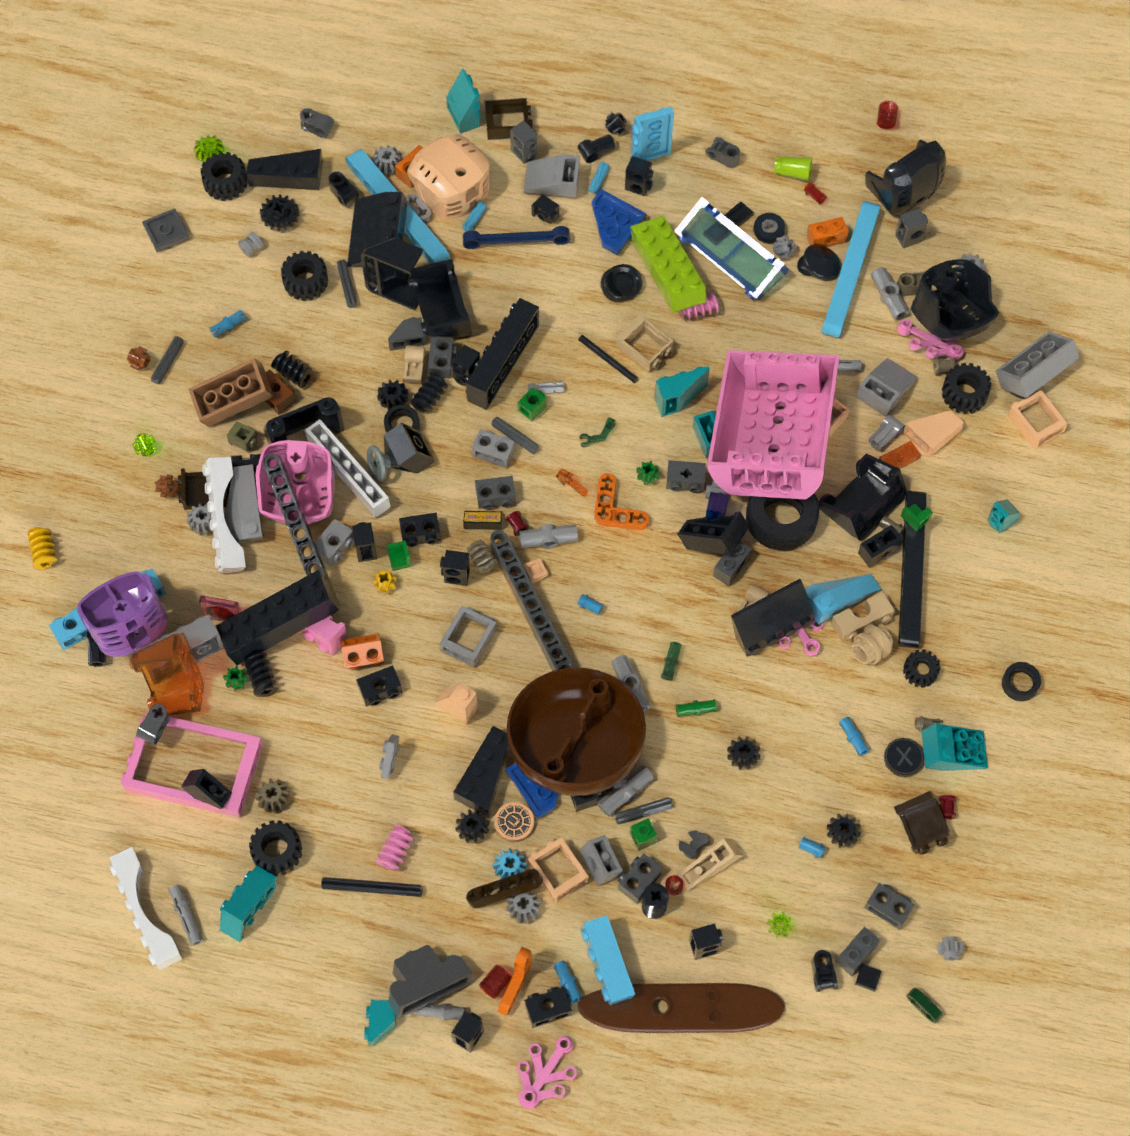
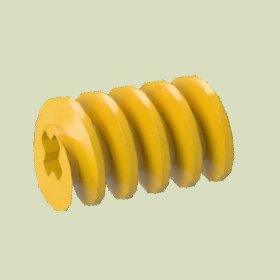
M40 527L29 529L27 534L28 541L30 542L29 547L31 549L33 568L36 570L50 568L57 561V558L54 556L56 551L53 549V537L50 536L52 531Z

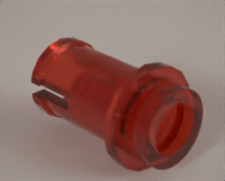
M809 183L804 188L805 194L811 196L819 205L825 201L827 196L816 187L815 183Z

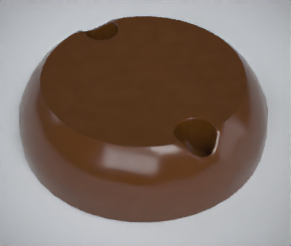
M564 668L536 678L515 698L507 719L508 745L511 755L521 772L540 787L567 796L591 795L618 784L627 777L638 763L646 740L645 715L635 694L617 678L589 668Z

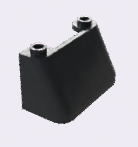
M449 259L414 268L411 272V277H408L410 288L414 287L423 318V323H421L423 334L427 333V336L455 337L472 335L469 315L465 309L457 276L454 272L453 260Z
M327 397L269 420L265 424L263 431L268 444L288 440L286 436L306 429L318 420H321L327 428L333 429L335 434L343 432L344 427L341 410L336 400Z
M867 453L856 463V473L858 476L836 498L831 494H825L818 501L820 510L858 540L865 539L880 524L882 518L888 516L905 498L907 491L899 468Z

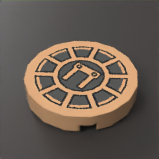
M510 802L498 809L494 819V826L497 834L502 839L508 842L522 841L531 834L534 828V816L526 805L519 802Z

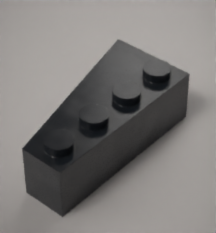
M321 149L249 159L247 167L248 184L254 187L319 190L323 166Z
M492 726L453 792L454 800L475 811L478 809L480 814H485L488 818L509 750L507 733Z

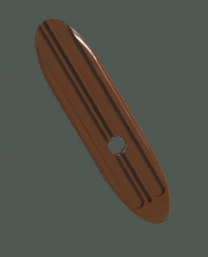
M741 983L632 984L635 992L633 998L609 1005L608 1001H604L601 990H597L584 996L577 1005L579 1013L589 1022L605 1029L631 1033L745 1032L771 1025L783 1015L785 1010L784 1002L774 992L762 987ZM656 1000H663L667 1003L668 1009L666 1012L658 1014L653 1010V1003Z

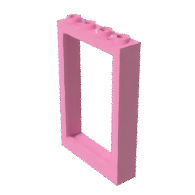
M145 717L141 718L140 724L144 721ZM170 717L167 724L168 727L246 744L229 801L226 802L223 809H219L193 798L185 791L133 780L146 743L145 740L135 736L133 742L134 750L127 760V771L121 777V784L126 792L241 817L262 750L263 742L261 737Z

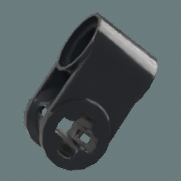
M337 171L329 175L330 190L343 207L354 198H359L356 188L341 172Z
M826 950L817 951L812 959L816 992L829 988L837 990V977L831 954ZM817 957H824L827 964L824 966L818 964Z

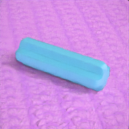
M601 162L589 186V192L598 193L609 169L607 163Z
M477 202L462 225L464 231H471L486 210L485 203Z

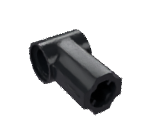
M608 134L593 141L590 139L584 140L577 148L585 162L592 163L598 159L599 155L614 150L615 143L612 136Z
M87 630L88 665L102 667L106 665V654L100 650Z

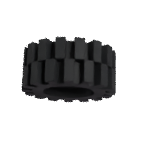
M924 649L921 652L916 650L915 653H910L903 667L905 679H909L908 683L912 684L914 682L915 687L921 685V688L934 683L940 671L939 660L936 661L937 656L934 655L932 657V652L929 651L927 654ZM919 662L925 663L929 667V672L925 675L918 674L914 669L915 664Z

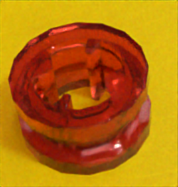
M673 875L667 878L665 888L668 890V893L676 896L682 892L683 880L679 876ZM672 881H675V884L676 882L679 883L677 890L670 889Z

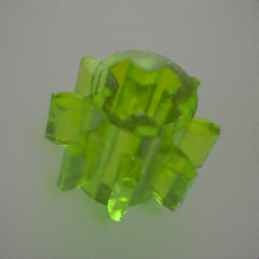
M146 433L137 435L134 439L135 442L132 443L136 454L139 455L141 453L142 456L153 454L155 451L154 447L157 446L153 435L148 436Z
M784 912L781 915L773 913V920L769 919L767 921V924L771 925L768 932L776 934V938L782 934L786 938V930L791 931L793 928L792 925H788L791 917H785ZM777 922H778L779 924H782V923H783V924H784L783 928H782L781 926H776V923H777Z

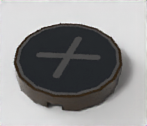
M895 739L885 749V765L896 776H913L923 765V750L917 742L911 739Z

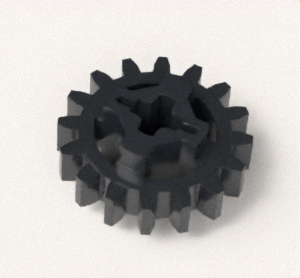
M279 194L278 198L272 195V200L267 198V204H261V220L266 227L270 225L271 230L275 227L278 231L281 228L287 230L288 225L293 227V222L298 221V205L295 204L294 199L289 200L288 195L285 198H282L281 194Z

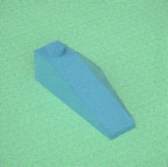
M871 574L812 584L805 588V591L813 609L814 618L819 625L834 615L881 591V587Z

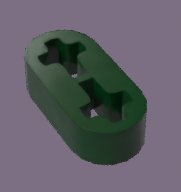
M912 988L906 995L911 1004L932 1023H936L943 1016L942 1012L917 988Z

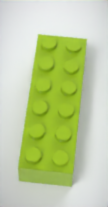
M663 215L631 226L632 243L671 312L674 313L706 302V286L665 216Z

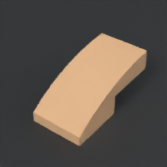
M540 558L523 564L532 584L548 576V572ZM516 571L510 573L513 576L519 575ZM504 576V579H505V581H506V583H507V585H508V587H509L511 593H513L512 590H511V588H510V586H509V584H508V582H507V580H506V578H505V576Z

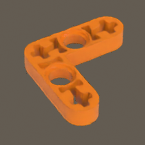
M611 473L602 474L598 484L594 515L595 522L598 525L634 530L646 529L649 524V516L646 512L613 508L616 478ZM606 480H610L608 490H605ZM606 495L611 500L608 503H603L600 501V498ZM602 508L606 509L604 519H601ZM623 514L627 517V520L619 522L616 518L618 515ZM630 516H633L632 523H630ZM639 517L643 518L642 523H638Z
M524 947L520 948L514 963L515 973L497 1012L508 1016L531 968V950Z

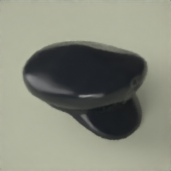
M820 245L808 246L804 255L799 258L797 263V269L801 274L823 280L835 278L839 274L841 267L840 259L836 253Z
M619 264L608 269L602 275L601 289L604 296L610 301H627L637 296L640 292L642 278L635 267L628 264Z

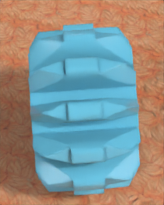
M508 848V853L501 850V856L494 857L496 862L493 863V868L497 869L494 872L495 876L501 875L500 879L524 872V869L527 868V863L524 862L525 856H519V850H516L514 853H512L511 848ZM511 863L512 865L513 863V868H509V866L507 868L506 864Z

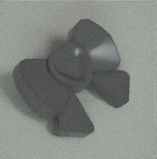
M696 830L688 832L689 836L693 839L690 841V845L679 841V850L683 851L684 855L689 859H695L697 852L703 846L710 844L708 837Z

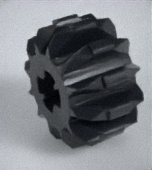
M389 379L388 384L382 382V387H378L377 399L382 407L386 406L387 410L393 406L407 403L408 390L405 388L404 383L399 384L398 379L395 382Z
M739 736L737 741L732 740L731 746L727 748V752L730 753L727 759L733 760L732 766L738 764L739 770L743 766L749 770L750 764L756 766V760L760 759L761 755L758 753L760 752V746H755V740L749 742L748 736L745 740H742Z
M471 809L468 810V815L461 813V819L456 820V824L459 826L455 828L456 832L460 833L459 838L463 839L466 837V843L473 839L475 844L478 837L484 840V834L489 833L487 827L490 825L489 821L485 820L486 815L481 814L479 816L478 809L474 814H472ZM470 824H474L475 828L471 829Z
M840 813L837 814V819L832 817L830 819L831 824H827L826 827L829 830L827 837H833L831 840L832 844L839 842V848L842 847L843 843L847 848L850 847L851 843L856 844V837L861 835V832L858 831L860 824H854L856 821L855 817L851 820L848 819V813L845 814L844 818ZM843 828H845L847 832L844 831V833H842L840 829L843 830Z

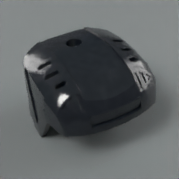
M920 139L915 150L886 168L883 178L867 171L865 185L891 215H902L929 199L937 191L945 175L947 161L945 150L936 140L927 143Z
M965 259L945 261L926 270L921 277L918 291L911 305V311L917 320L929 332L942 340H963L987 330L999 314L997 307L992 302L991 276L975 263ZM953 265H963V266H964V267H953V268H952ZM932 285L937 288L935 291L931 290Z

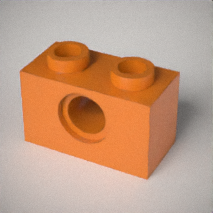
M842 216L808 225L806 237L809 245L831 247L846 243L848 229Z

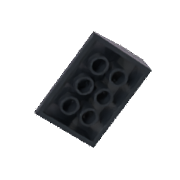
M382 192L355 199L347 262L348 267H362L361 255L366 248L392 238L403 239L408 203L403 192Z
M801 579L731 615L735 638L747 657L758 654L766 646L775 645L781 638L785 636L790 637L796 630L802 627L806 628L815 621L814 612Z

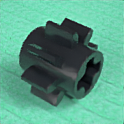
M611 112L606 117L605 127L610 133L614 134L617 132L621 134L625 130L627 121L621 113L614 114Z

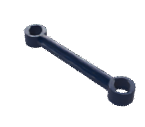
M565 226L555 227L552 231L480 234L477 231L471 230L464 232L462 235L463 247L466 249H477L480 245L546 241H553L554 244L564 245L570 242V230Z

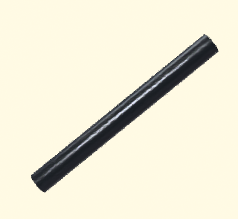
M584 335L579 337L578 341L631 382L635 383L638 380L636 375Z

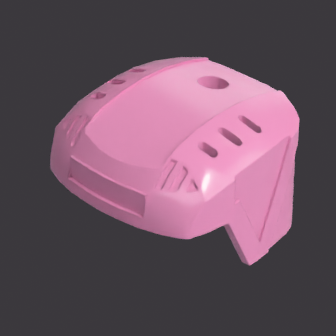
M285 440L267 445L262 450L255 475L260 513L276 522L286 524L276 497L268 495V493L275 495L272 486L269 485L271 483L264 468L263 460L266 455L272 453L283 460L307 523L311 524L329 517L333 508L336 477L329 451L318 444L308 441ZM277 459L271 460L270 468L277 466ZM304 473L306 476L304 479L298 480L296 475ZM283 476L277 479V486L284 483ZM287 494L284 496L283 502L289 503L291 495ZM293 512L290 515V520H297L298 512Z

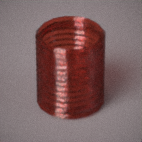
M883 101L880 103L877 117V126L889 130L895 127L898 105L895 102Z
M495 965L480 982L479 987L491 998L496 999L511 981L512 976L500 965Z

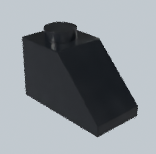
M205 769L191 770L181 786L193 798L219 809H223L232 793Z

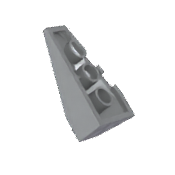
M253 464L233 468L225 522L237 543L264 539Z

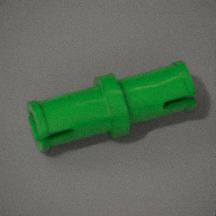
M715 699L700 702L693 700V703L676 704L677 717L691 714L699 716L700 713L717 711Z

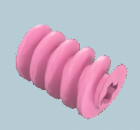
M709 291L706 295V302L680 310L682 319L684 320V315L691 319L692 313L698 318V312L705 316L706 310L712 315V309L719 313L717 298L712 291Z
M393 825L394 831L389 832L390 838L385 840L387 845L382 846L383 852L378 853L379 859H376L375 862L386 869L399 870L400 868L396 865V862L403 863L399 856L407 855L403 849H410L411 846L407 844V841L414 842V839L410 836L411 832L399 825Z

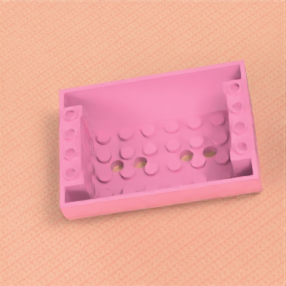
M727 350L707 463L711 477L723 491L729 495L807 499L816 492L824 475L839 355ZM779 406L785 407L782 410L777 409ZM777 420L783 421L780 424L774 423ZM772 449H778L775 453L770 452Z

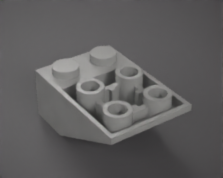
M562 154L527 162L523 192L576 198L580 156Z
M886 358L861 383L856 398L887 417L918 377L889 358Z

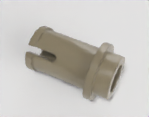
M884 516L879 526L885 529L892 525L901 536L904 531L902 524H897L887 516Z
M923 716L916 717L915 729L922 731L935 723L941 724V720L923 718Z

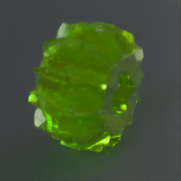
M207 135L206 138L201 136L200 141H196V146H194L196 158L201 160L202 163L206 162L207 157L211 158L214 153L216 155L219 152L224 153L222 141L217 139L215 135L213 137Z

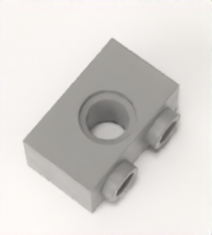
M336 519L331 522L315 542L323 562L332 567L335 562L340 561L346 548H350L354 543L353 530ZM333 542H338L335 546L330 545Z
M606 835L589 840L580 849L597 886L614 880L623 871Z

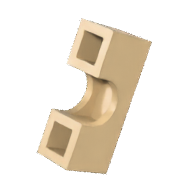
M883 592L866 600L864 609L868 614L866 617L855 616L850 608L832 617L831 625L842 643L847 640L853 641L856 635L863 633L869 626H877L881 623L885 625L892 620L895 610Z

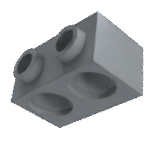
M481 429L472 446V457L506 469L515 452V441L511 438L495 435L492 431ZM500 449H506L507 451H505V452H500L499 450H500Z

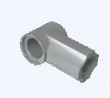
M889 414L881 423L880 428L869 438L868 442L875 450L881 451L893 438L895 439L901 434L905 425Z

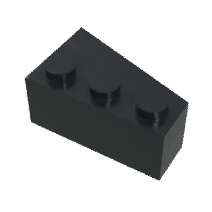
M739 511L735 512L732 516L721 514L718 515V518L714 519L702 517L686 520L677 535L687 550L732 555L749 529V525Z

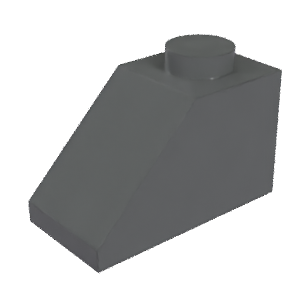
M411 317L401 322L388 338L390 351L405 349L406 345H426L425 334H423L421 323H423L422 317Z

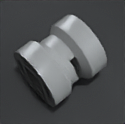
M251 232L247 235L246 239L238 242V246L249 257L254 253V250L263 247V243L256 233Z

